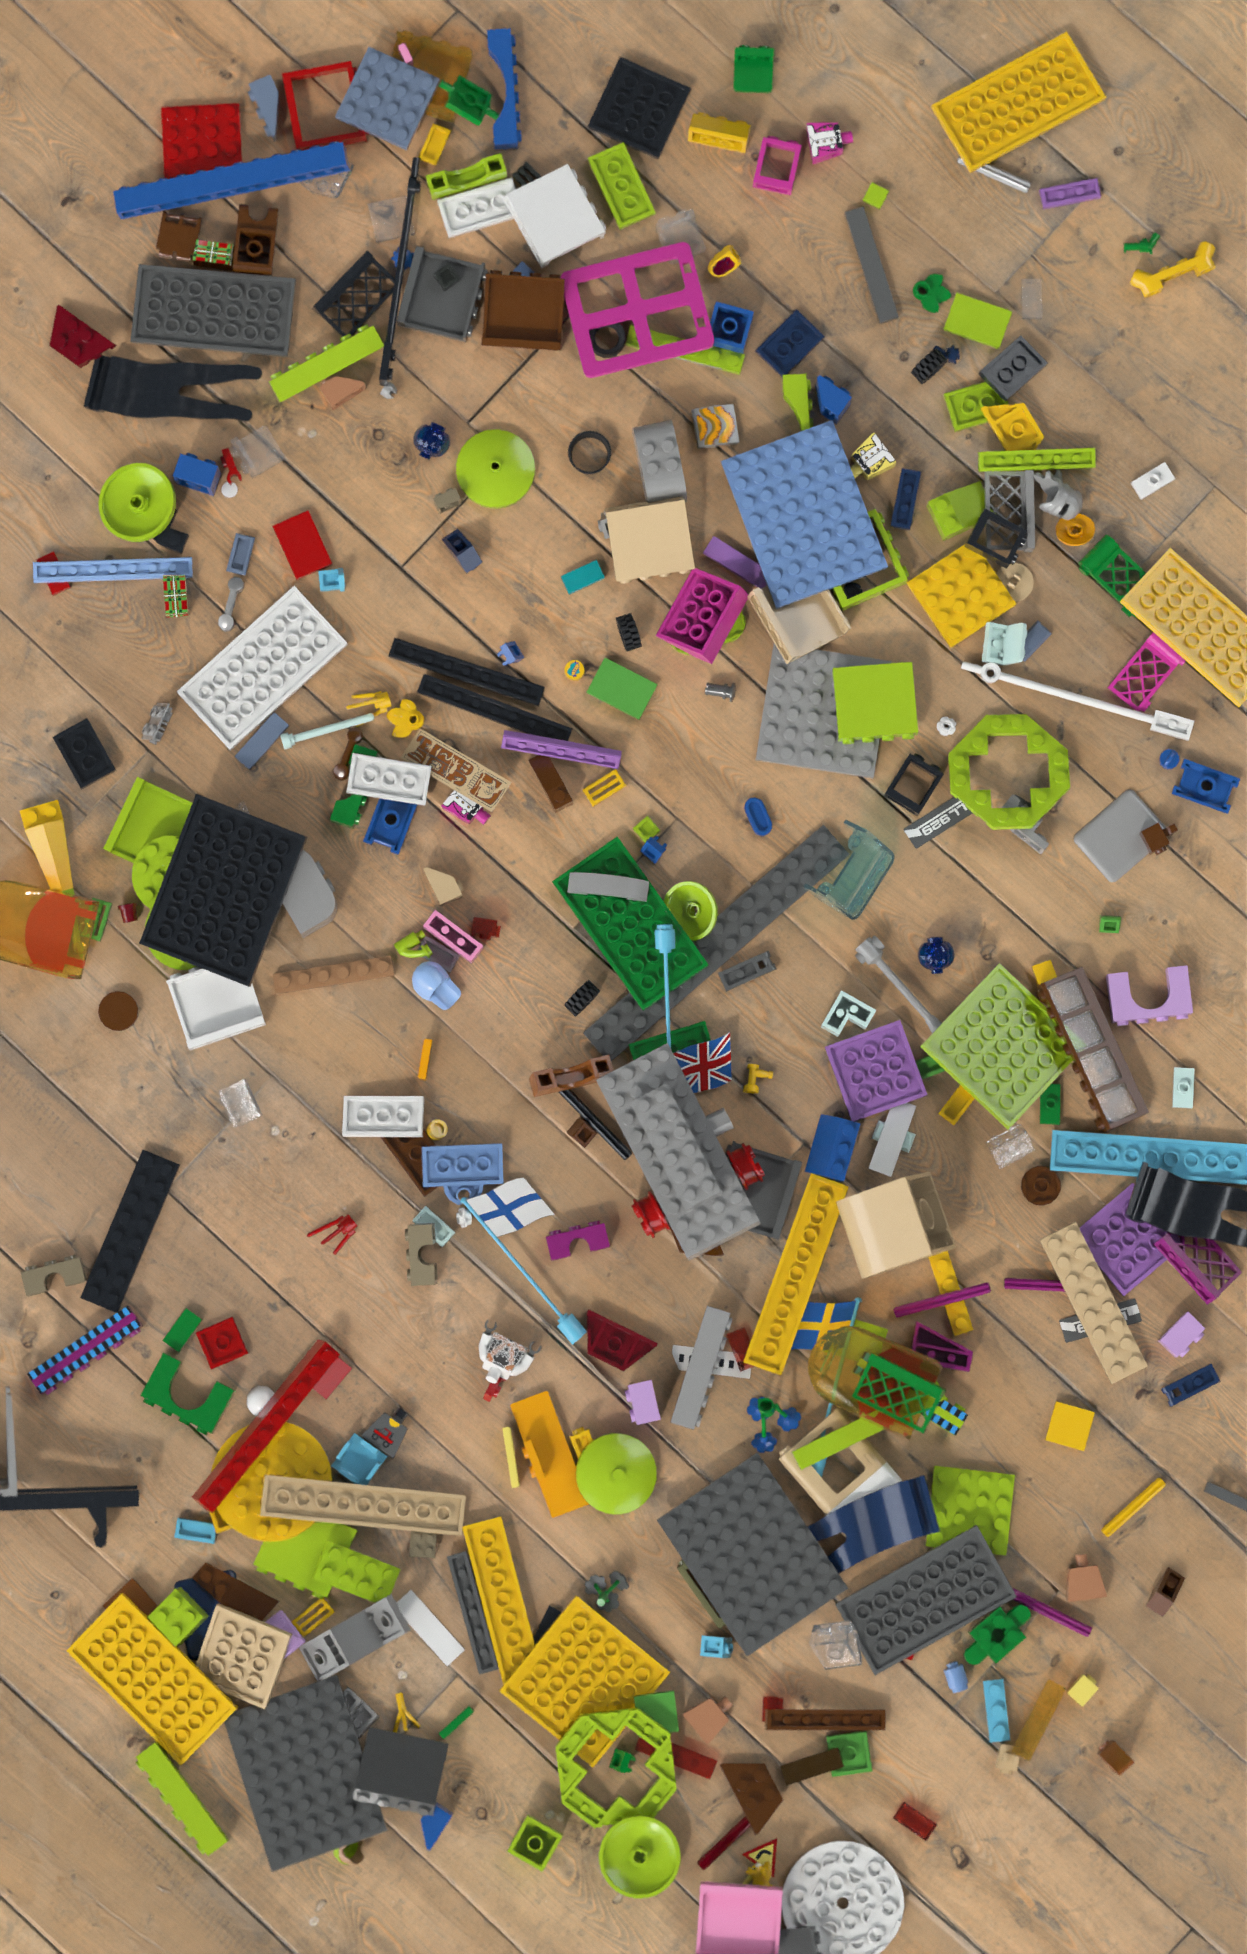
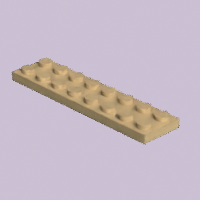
M1073 1222L1039 1239L1110 1383L1113 1384L1147 1367L1148 1365L1077 1223Z

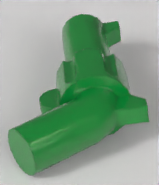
M1153 233L1149 242L1147 238H1143L1139 243H1123L1124 253L1127 251H1139L1152 254V249L1158 242L1160 235Z

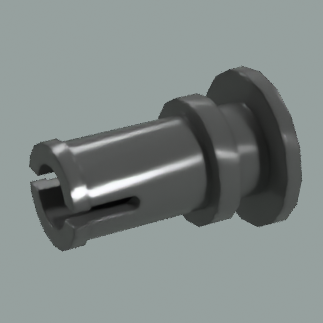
M707 682L705 695L718 696L725 700L730 698V702H733L736 694L735 683H732V686H728V684L719 685Z

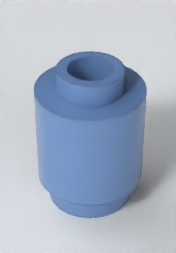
M958 1661L946 1664L947 1668L944 1669V1674L949 1689H952L953 1693L968 1689L967 1683L969 1682L963 1664H958Z

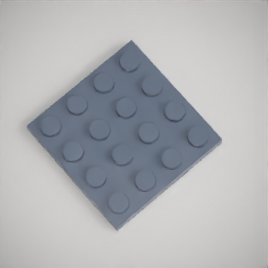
M368 47L335 117L407 150L440 83V79Z

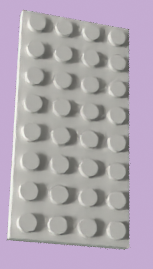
M293 586L184 684L177 693L231 751L342 651L348 643L302 593Z

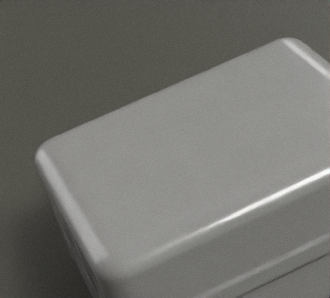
M1129 789L1074 835V842L1108 881L1116 882L1149 854L1139 833L1158 822L1162 830L1166 826L1136 792Z

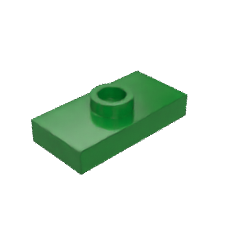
M1051 1084L1040 1095L1039 1124L1060 1125V1084Z

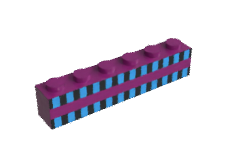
M126 1306L27 1375L40 1394L46 1393L49 1395L57 1389V1384L60 1382L65 1384L73 1379L74 1376L72 1374L76 1371L83 1372L91 1366L89 1364L94 1359L99 1361L107 1355V1350L112 1347L115 1350L123 1345V1339L128 1336L133 1338L141 1332L140 1328L143 1325L131 1307Z

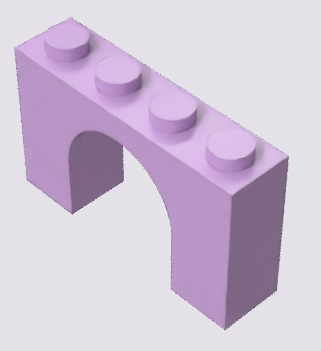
M1188 966L1168 967L1165 969L1168 995L1164 1004L1156 1009H1144L1134 1002L1130 993L1128 972L1107 974L1106 982L1111 1023H1117V1026L1129 1025V1021H1137V1024L1149 1023L1148 1019H1156L1157 1022L1168 1021V1017L1175 1016L1177 1020L1188 1019V1015L1193 1013Z

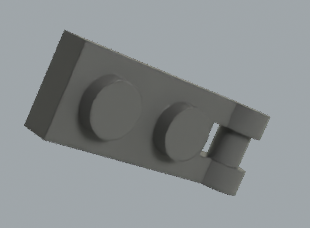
M766 951L719 972L718 975L725 991L727 992L775 971L777 968L775 963L772 964L770 952ZM763 961L765 967L762 969H760L758 966V962Z

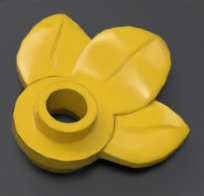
M402 699L400 708H393L386 714L388 720L395 725L392 736L396 738L408 737L413 730L420 729L424 724L423 714L417 711L415 703L408 699ZM413 717L417 718L415 723L411 722Z

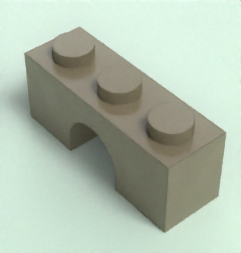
M435 1223L410 1224L408 1229H405V1240L409 1241V1249H406V1259L410 1261L407 1279L411 1281V1286L436 1285L438 1283L437 1263H427L420 1255L421 1248L424 1245L436 1243Z
M76 1255L65 1257L63 1262L57 1263L56 1260L45 1262L44 1267L37 1268V1265L25 1267V1271L21 1272L26 1296L29 1297L48 1292L47 1279L54 1273L62 1275L67 1287L87 1282L82 1258H76Z

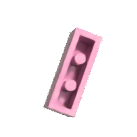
M436 910L423 925L424 929L471 964L484 949L482 944Z

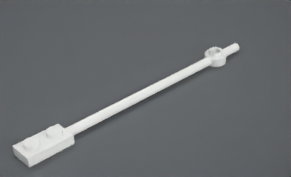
M963 661L961 669L980 674L982 680L986 683H995L999 679L1152 723L1150 730L1187 741L1190 738L1194 720L1156 710L1153 716L1003 673L995 663L979 666ZM987 671H993L994 676L989 677Z

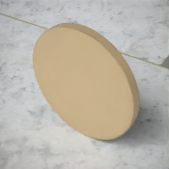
M1014 563V565L1010 564L1007 569L1001 567L997 571V576L1015 602L1022 601L1030 595L1034 586L1032 573L1027 567Z

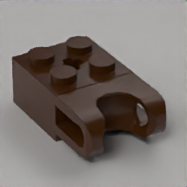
M239 204L233 272L272 276L278 208L270 207L267 217L261 221H256L249 216V206L247 204Z

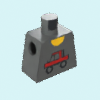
M399 1407L392 1417L384 1412L363 1433L362 1437L394 1458L408 1431V1428L402 1425L408 1413Z

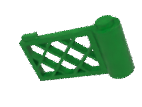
M1107 534L1078 562L1080 566L1078 568L1079 571L1085 576H1092L1119 603L1125 595H1118L1115 592V584H1126L1127 594L1129 592V584L1138 583V581H1129V570H1136L1139 573V580L1146 574L1119 547L1117 542ZM1120 554L1125 559V567L1115 568L1114 559ZM1104 570H1111L1112 582H1104L1099 575ZM1115 570H1125L1126 581H1115ZM1121 604L1123 606L1121 610L1129 618L1131 616H1133L1134 618L1136 617L1123 604Z

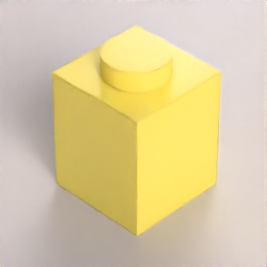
M1081 1674L1066 1693L1083 1707L1099 1688L1096 1686L1097 1681L1089 1674L1087 1676Z

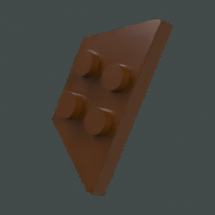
M765 1763L720 1764V1768L755 1836L759 1835L765 1824L783 1802V1798Z

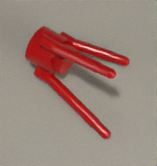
M348 1214L345 1217L340 1216L338 1219L307 1234V1237H311L338 1224V1229L321 1241V1244L324 1245L340 1232L343 1235L347 1233L333 1251V1254L336 1255L348 1239L356 1233L354 1229L358 1226Z

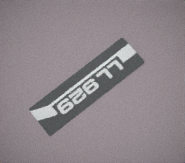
M953 797L904 828V831L917 849L971 815L972 812L958 798Z
M1135 1298L1117 1303L1127 1325L1142 1321ZM1077 1315L1059 1320L1066 1343L1088 1337Z

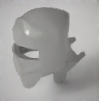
M1057 469L1055 475H1052L1050 471H1046L1045 475L1040 473L1034 474V479L1048 495L1046 503L1039 505L1040 509L1065 520L1073 519L1080 513L1083 505L1082 495L1079 490H1074L1068 484L1063 483L1060 469Z

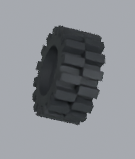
M936 348L927 354L912 369L911 373L923 384L931 379L948 360Z
M629 613L616 617L617 627L626 652L642 647L640 635L632 614Z
M588 980L567 1000L564 1006L576 1017L595 999L600 990Z

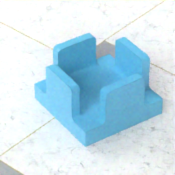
M354 1433L331 1466L353 1483L368 1485L388 1456Z

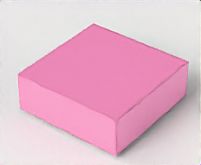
M406 44L399 45L398 51L404 63L413 66V58Z

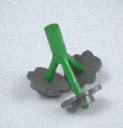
M613 1571L609 1574L612 1585L604 1590L606 1583L603 1576L593 1574L585 1582V1592L587 1594H599L597 1607L600 1610H605L607 1613L619 1607V1601L617 1600L619 1596L617 1593L612 1592L613 1589L618 1587L622 1591L629 1588L626 1577L618 1571Z

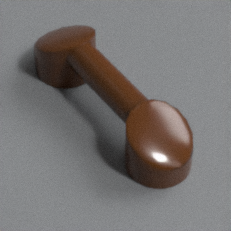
M351 728L347 732L349 741L341 762L333 769L334 777L339 781H344L349 777L347 765L354 745L359 744L363 740V732L359 728Z

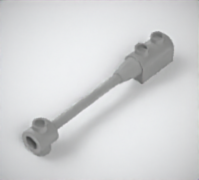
M876 936L867 938L855 949L857 960L861 964L865 962L868 965L876 964L926 1020V1024L933 1033L942 1022L928 1012L881 959L882 950L885 948L882 942Z

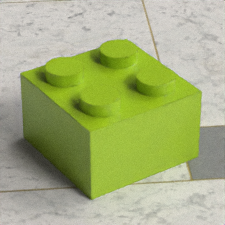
M180 1587L175 1588L147 1618L174 1646H179L186 1641L209 1615Z
M527 1814L507 1852L543 1872L563 1834Z

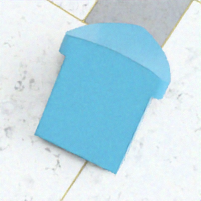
M343 568L318 571L321 592L345 591Z

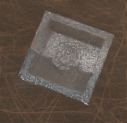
M850 1620L813 1625L809 1645L825 1670L862 1665L858 1632Z

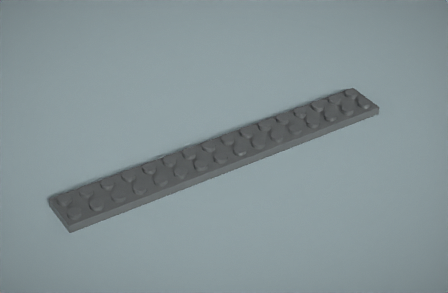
M824 825L719 914L713 930L706 937L692 941L709 966L669 993L670 1010L850 855ZM629 992L585 1030L583 1034L602 1056L609 1055L610 1060L613 1061L629 1047L628 1044L635 1042L666 1015L665 997L642 1011Z

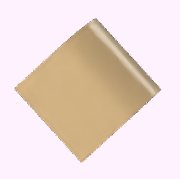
M930 1172L906 1176L836 1202L862 1279L956 1248Z

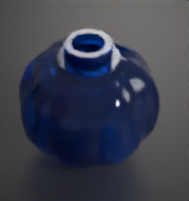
M431 422L430 426L424 424L415 431L413 442L420 452L419 456L430 460L431 457H440L448 451L450 437L444 432L445 427Z
M943 937L927 938V942L922 943L918 949L920 964L924 968L931 970V974L943 973V969L949 967L955 958L953 946L948 941H943Z

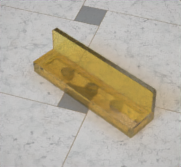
M1047 1679L1011 1750L1012 1753L1022 1757L1025 1761L1031 1760L1067 1688Z

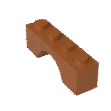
M609 1055L589 1059L584 1063L569 1068H549L533 1072L529 1077L533 1096L538 1097L597 1083V1079L614 1070Z

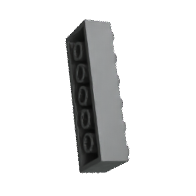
M706 1307L670 1423L694 1430L695 1426L699 1427L703 1416L699 1412L701 1407L705 1408L709 1397L705 1393L707 1388L711 1389L714 1381V1376H711L713 1368L717 1369L721 1357L717 1356L719 1349H724L727 1339L723 1335L725 1330L729 1331L733 1318H729L730 1313L713 1307Z

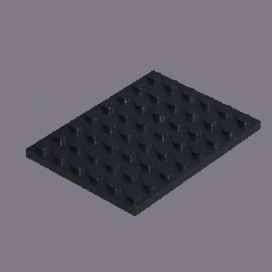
M196 794L139 944L251 987L308 837Z

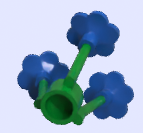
M760 1397L750 1400L747 1413L752 1415L754 1421L761 1419L762 1433L755 1434V1439L752 1440V1447L756 1448L759 1453L771 1452L777 1444V1439L772 1437L770 1432H766V1420L777 1410L780 1413L777 1424L785 1432H788L791 1429L798 1428L802 1416L794 1407L782 1410L779 1404L773 1403L770 1398Z

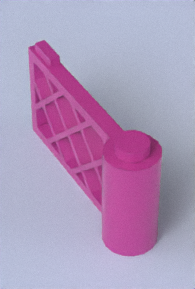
M1153 632L1109 685L1108 689L1135 711L1140 712L1141 710L1145 712L1151 704L1149 699L1178 664L1182 666L1186 660ZM1145 648L1152 652L1153 661L1141 662V653ZM1139 657V662L1134 663V661ZM1164 662L1170 667L1165 674H1157L1156 663ZM1153 663L1154 675L1143 676L1142 665ZM1139 665L1140 676L1129 677V667ZM1155 677L1156 686L1153 689L1144 690L1143 678ZM1141 679L1142 690L1130 691L1129 680ZM1127 680L1128 692H1119L1114 688L1118 681ZM1145 692H1150L1145 698ZM1142 693L1143 701L1138 707L1131 702V694Z

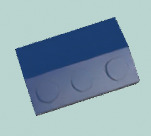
M821 1114L804 1172L843 1183L860 1123Z

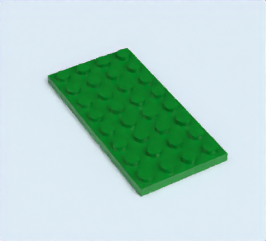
M618 836L552 881L642 1011L665 997L664 953H660L659 949H655V930L658 924H673V929H675V949H671L672 952L668 953L669 993L709 966L650 881L647 902L627 900V898L596 894L583 895L567 892L569 876L572 872L607 874L649 881Z

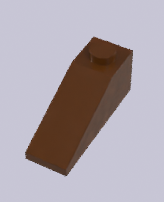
M537 755L529 759L528 761L555 813L572 805L573 800L550 757Z

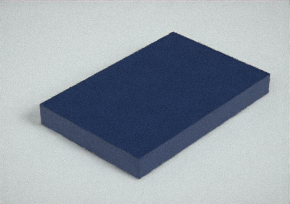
M796 309L755 352L782 377L783 375H788L825 336Z

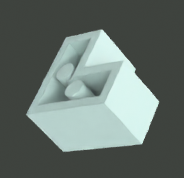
M841 990L821 1028L837 1037L847 1020L866 1029L876 1010Z

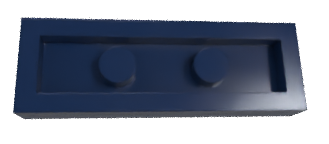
M901 469L890 527L910 531L921 476L920 471Z

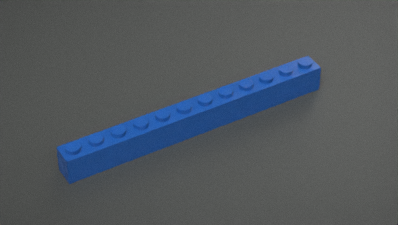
M335 141L327 146H312L308 150H293L289 154L284 155L274 154L266 159L255 158L252 162H236L233 166H217L214 170H199L191 175L180 174L172 179L161 178L153 183L142 182L134 187L124 186L113 191L116 212L122 220L348 172L350 168L345 145L343 142Z

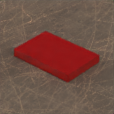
M309 510L272 526L296 580L333 565Z

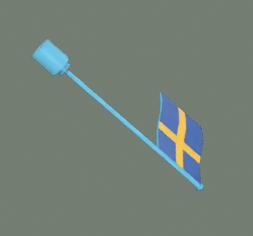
M859 1297L855 1298V1301L835 1304L807 1302L791 1350H831L843 1348L825 1418L831 1413L859 1303L862 1302V1299ZM826 1429L821 1433L820 1438L825 1436ZM827 1458L811 1465L821 1477Z

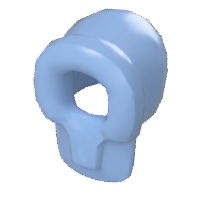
M433 961L423 962L413 972L412 984L416 993L423 999L432 1001L443 1010L449 1009L461 996L459 988L451 981L448 973L438 963Z

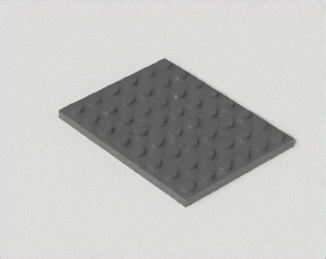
M758 1452L657 1519V1522L746 1656H749L848 1589Z
M338 1675L273 1697L269 1700L266 1709L251 1705L237 1710L224 1721L272 1872L388 1831L381 1806L353 1800L363 1751Z

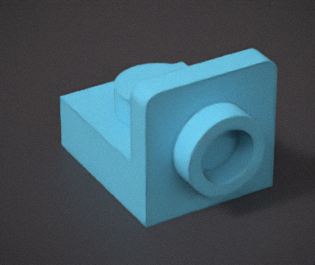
M702 1635L700 1656L731 1657L733 1652L731 1637Z

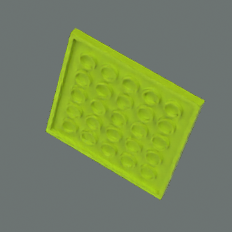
M1000 963L920 1046L1007 1130L1012 1127L1073 1061L1070 1055H1066L1063 1049L1064 1040L1062 1037H1058L1054 1028L1057 1025L1054 1018H1049L1046 1007ZM1064 1025L1077 1053L1081 1052L1086 1045Z

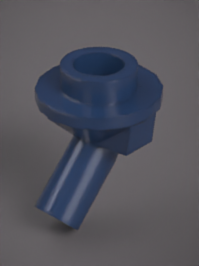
M937 345L933 348V350L937 348L949 362L957 364L956 360H960L959 348H955L954 345L947 348V351Z

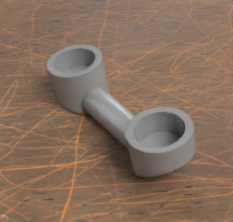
M239 577L231 578L228 581L230 592L225 612L218 619L220 629L225 632L231 631L235 625L232 612L237 594L241 593L244 589V582Z

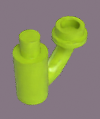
M422 930L417 933L411 932L393 944L400 956L403 955L408 958L427 956L429 959L433 954L427 944L420 946L421 950H411L421 943L419 940L426 936Z

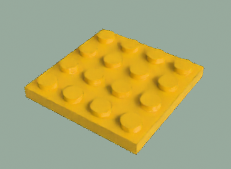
M965 544L906 583L950 649L986 626L987 622L994 621L1017 605L986 558L964 547Z

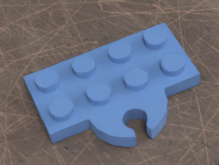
M502 1143L422 1146L423 1187L443 1186L444 1193L448 1199L460 1205L458 1193L461 1190H467L469 1192L468 1199L482 1194L483 1185L504 1184Z

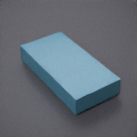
M177 1518L174 1538L215 1544L216 1532L213 1523Z

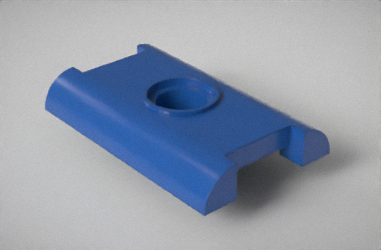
M1184 759L1180 767L1184 769L1178 786L1173 787L1172 794L1228 814L1231 805H1228L1227 802L1232 788L1238 787L1240 778ZM1201 783H1210L1211 790H1203L1201 787Z
M379 798L363 842L371 846L373 842L391 848V853L399 855L417 804ZM390 815L397 818L396 823L393 825L386 823V818Z

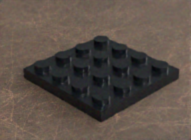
M619 57L587 128L617 142H624L626 146L659 160L691 92V88Z

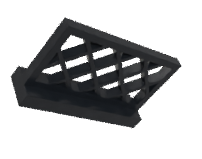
M367 250L313 306L312 310L319 314L342 337L346 336V334L341 330V321H352V330L349 332L352 336L392 295L393 287L391 290H381V279H389L394 284L395 278ZM373 263L378 268V276L367 277V268ZM365 271V277H359ZM356 279H365V290L354 291L353 282ZM367 279H379V290H368ZM345 293H351V305H340V296ZM354 293H365V304L354 305ZM368 293H379V302L377 304H368ZM337 300L338 305H332ZM338 307V319H330L325 314L328 308ZM340 307H352V318L340 319ZM354 307H365V317L354 318ZM354 321H360L356 326L354 325Z

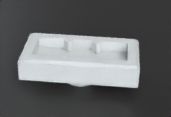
M1164 462L1131 482V485L1142 500L1174 481L1175 477Z

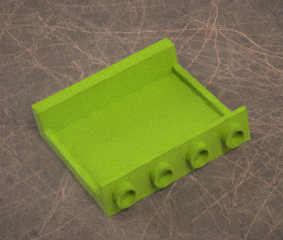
M912 662L832 669L838 742L842 741L843 744L855 743L854 740H862L863 743L874 742V739L882 738V741H892L894 737H902L903 740L914 739V736H917L918 722Z
M137 777L103 849L134 863L140 850L152 840L162 836L181 835L192 802Z
M316 1521L310 1528L291 1539L279 1542H263L253 1565L257 1566L256 1570L267 1575L269 1571L275 1574V1579L284 1583L286 1580L294 1583L293 1587L302 1591L307 1588L312 1591L311 1595L323 1599V1597H329L332 1586L313 1579L312 1575L326 1541L329 1540L350 1548L358 1530L345 1524Z

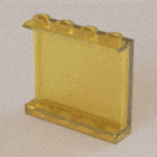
M406 30L396 32L397 38L391 57L404 62L398 51V46L404 43L413 58V67L439 78L440 82L443 79L451 85L454 84L458 75L467 79L473 59V51L470 48L462 45L459 47L452 46L451 43L443 40L440 42L433 41L431 37L425 35L421 37L414 36L412 32ZM439 85L424 115L454 123L457 113L445 107L448 100V92L439 87Z

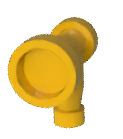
M747 1064V1069H749L748 1084L744 1085L743 1092L758 1094L759 1087L756 1085V1077L772 1079L773 1071L760 1070L757 1064Z

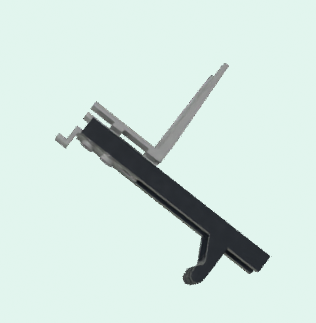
M6 1386L7 1478L0 1479V1511L87 1508L97 1525L93 1530L94 1543L96 1547H104L107 1542L106 1508L139 1507V1489H137V1485L17 1489L12 1397L10 1386Z

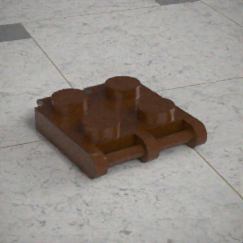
M163 211L156 250H159V257L173 259L174 253H177L176 260L190 262L191 256L194 255L196 239H199L202 217L196 219L185 217V214H180L179 216ZM167 217L179 219V221L169 220ZM184 220L196 222V224L185 223Z

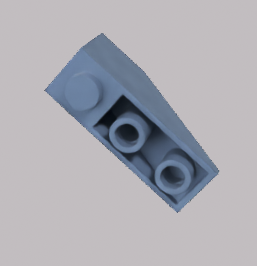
M267 75L249 83L250 90L247 92L251 101H256L258 108L255 110L259 119H264L266 123L263 127L267 136H272L273 141H277L280 97L271 75Z

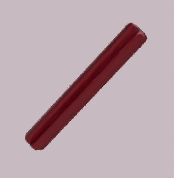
M745 1816L697 1862L702 1870H706L750 1827Z

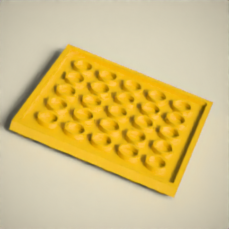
M575 1595L502 1685L499 1692L560 1740L580 1714L635 1708L633 1696L654 1693L670 1672ZM624 1726L613 1741L596 1729L578 1751L577 1755L591 1767H594L627 1726Z

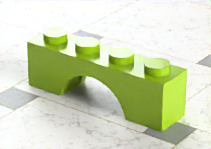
M499 153L482 158L478 163L456 171L442 170L426 175V182L431 198L435 200L507 178V171L502 155Z

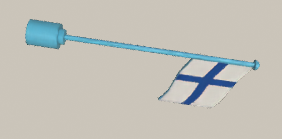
M524 1178L508 1181L480 1196L470 1199L466 1197L461 1198V1204L464 1203L560 1317L557 1320L560 1323L557 1327L573 1345L587 1333V1330L573 1314L568 1315L565 1313L563 1315L498 1239L499 1236L515 1232L537 1219L555 1214Z

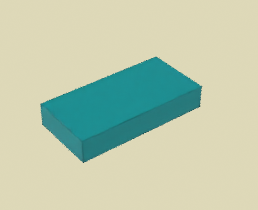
M597 560L562 575L561 579L568 594L571 595L605 579Z

